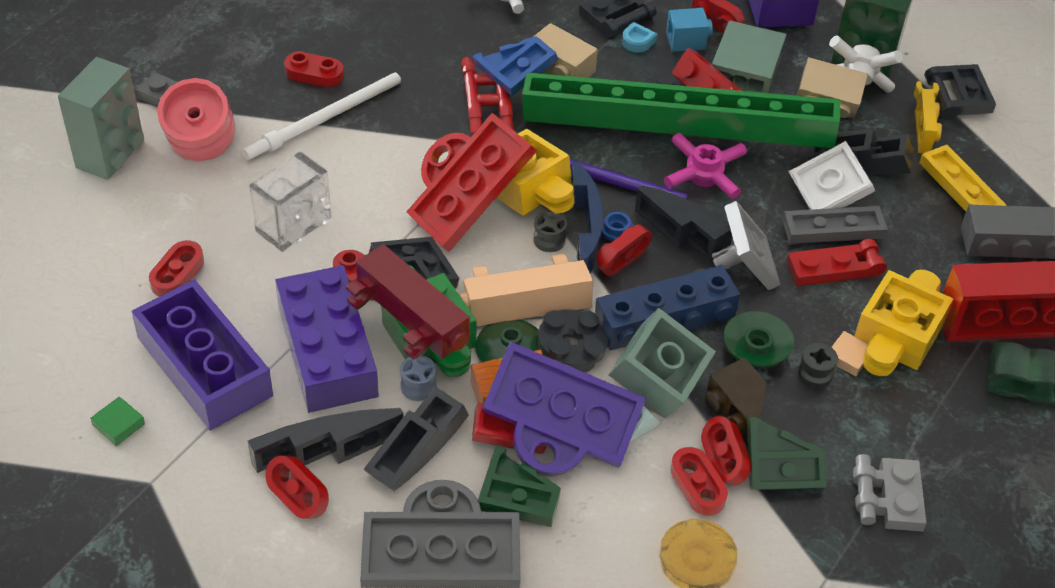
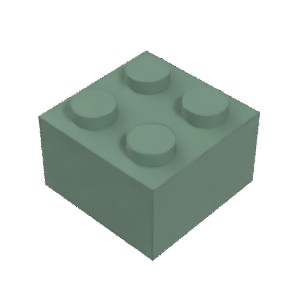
M658 308L640 325L608 375L628 391L645 397V404L662 417L667 418L685 403L716 351Z

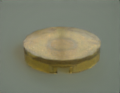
M689 519L680 521L669 528L661 540L659 556L662 570L673 584L681 588H720L729 582L735 571L737 548L733 538L721 526L709 520Z

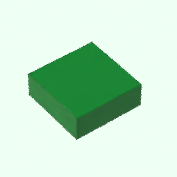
M120 396L90 418L92 426L115 446L145 424L144 417Z

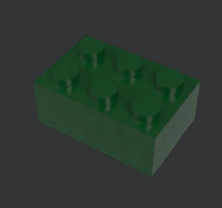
M846 0L837 36L852 48L856 45L872 46L879 51L880 55L899 51L913 0ZM834 50L831 64L844 63L845 58ZM894 64L881 67L880 72L889 78Z

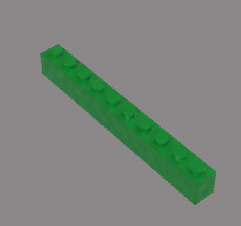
M528 72L526 73L522 93L523 121L665 134L681 133L688 136L822 148L835 147L840 123V99Z

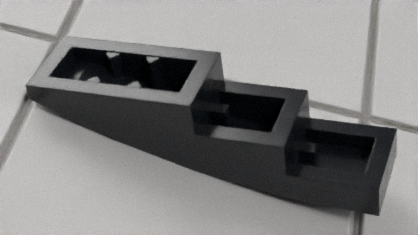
M401 408L358 410L322 416L288 425L247 440L251 463L257 473L265 470L269 462L277 456H294L304 465H307L332 454L337 463L340 464L382 445L402 420L404 413Z

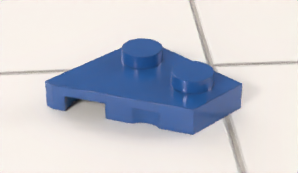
M537 36L524 39L517 44L501 46L498 53L483 57L480 52L472 56L474 64L511 96L524 87L527 72L541 74L558 60L557 53Z

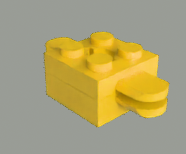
M528 129L518 133L537 152L498 195L497 199L522 216L541 205L555 214L569 211L575 203L569 155Z
M888 270L861 313L855 332L856 338L868 343L863 355V366L868 372L877 376H888L894 371L899 362L918 371L941 331L953 298L939 292L941 281L937 275L927 270H916L908 279Z

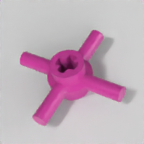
M681 133L673 136L672 143L688 157L686 168L664 178L667 188L671 189L691 180L700 187H710L716 184L732 200L740 195L741 190L723 173L726 163L746 154L747 151L744 144L739 143L721 152L719 148L710 144L695 147Z

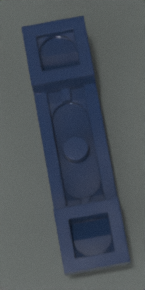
M572 162L571 180L575 202L572 208H585L587 233H578L576 257L577 261L584 260L591 274L597 261V253L600 250L603 223L602 202L599 191L589 173L579 162Z

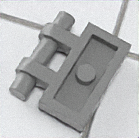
M861 454L856 456L853 481L858 485L855 505L856 511L860 513L861 523L872 525L876 522V515L884 516L885 529L923 532L926 526V515L919 461L882 458L879 470L871 466L869 455ZM873 487L881 488L882 498L877 497L873 493Z

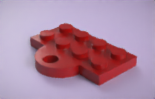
M493 113L472 137L463 133L445 135L438 139L426 152L422 161L421 176L427 188L406 212L443 248L450 251L533 157L537 150ZM448 151L447 158L443 162L438 163L440 156Z

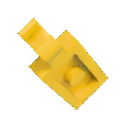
M917 81L914 97L917 101L915 120L918 153L931 151L934 142H939L941 137L942 125L937 123L940 105L935 102L939 91L937 83H933L932 89H924L921 81Z

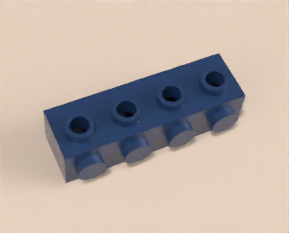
M720 265L596 298L595 314L599 317V323L607 334V347L609 350H614L621 347L626 348L640 325L658 308L687 330H694L699 326L717 321L723 322L736 316L740 293L724 266Z

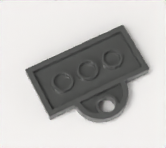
M434 480L424 483L413 490L408 496L403 512H364L360 575L361 588H520L519 512H481L480 504L477 502L478 499L466 486L451 480ZM438 495H447L452 498V501L447 505H437L432 499Z

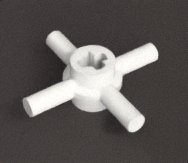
M834 36L830 40L829 45L845 58L844 63L837 64L838 66L868 73L865 85L873 81L886 93L894 90L895 84L881 73L880 70L881 67L901 63L903 55L900 51L880 55L876 48L869 45H856L852 48L839 36Z

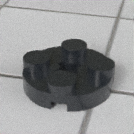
M569 309L553 310L546 313L539 327L536 344L537 349L541 350L542 355L582 372H588L594 368L595 363L603 359L608 338L603 326L599 323V317L594 312H581ZM572 337L577 339V345H571L570 340H565L564 338Z

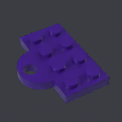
M509 342L481 411L515 425L513 445L522 463L525 462L536 470L537 474L558 476L569 472L577 466L585 454L619 468L646 398L513 342ZM541 445L551 448L554 453V461L550 464L538 462L534 455L535 448Z

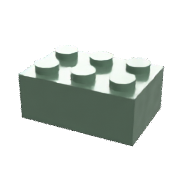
M95 57L58 95V100L75 168L109 180L117 170L122 168L129 156L140 148L144 141V134L142 132L130 68Z

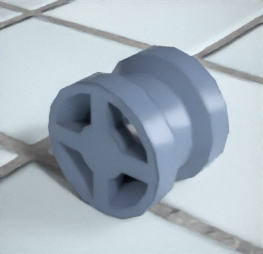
M420 356L415 360L409 357L401 364L402 393L410 400L423 401L434 386L437 387L435 363L426 356Z

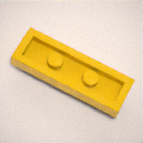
M948 145L921 155L919 163L965 211H967L969 204L1007 206Z

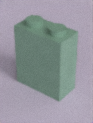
M729 20L712 65L742 91L769 93L782 58L786 34Z

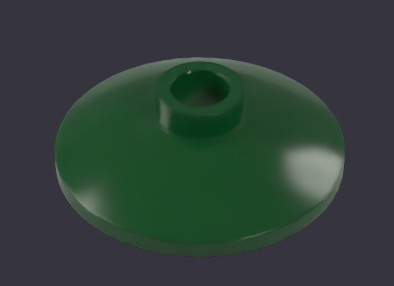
M747 311L734 316L727 323L723 335L726 349L736 360L739 361L746 358L753 367L768 368L783 363L790 356L794 346V337L789 326L777 316L762 311Z
M510 320L489 324L481 330L477 337V356L480 362L503 358L509 342L536 351L538 350L536 339L539 330L534 325L523 320Z

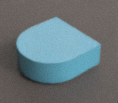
M635 22L623 31L622 45L631 52L640 53L647 51L657 42V33Z

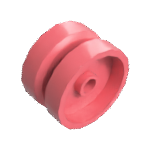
M199 78L186 79L170 86L161 96L157 108L158 121L168 143L174 152L181 157L193 161L210 160L224 153L233 142L236 131L235 121L227 97L219 86L209 80Z

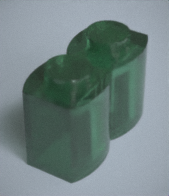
M995 342L988 357L987 390L1003 397H1023L1037 404L1055 405V351L1049 349L1030 350L1014 342Z

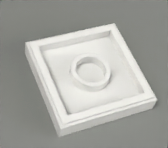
M846 141L789 171L791 178L810 210L844 208L875 192L873 184Z

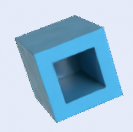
M704 9L669 10L666 35L671 51H686L687 48L693 50L706 49L708 37L712 36L713 28L710 19H707Z

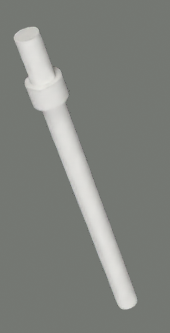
M394 72L277 132L272 130L262 135L261 140L243 148L242 154L246 160H250L266 151L273 152L281 148L285 141L400 84L401 78L398 73Z

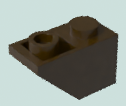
M743 358L710 374L706 399L713 410L718 411L723 417L737 424L743 441L748 446L747 417H757L760 419L767 382L747 359Z

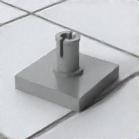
M737 201L726 205L725 210L734 244L712 254L715 266L723 265L727 270L744 262L768 290L781 285L764 232Z

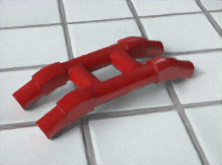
M469 57L463 58L461 65L465 81L471 136L482 125L481 107L499 106L500 119L514 130L512 103L509 93L487 74H476L475 64ZM496 85L497 94H478L477 86Z

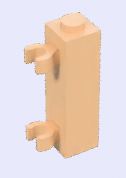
M565 253L551 255L553 265L488 275L486 266L473 267L472 273L474 278L463 279L464 293L459 295L476 318L477 326L543 316L553 310L591 308L593 280L584 260L568 262Z

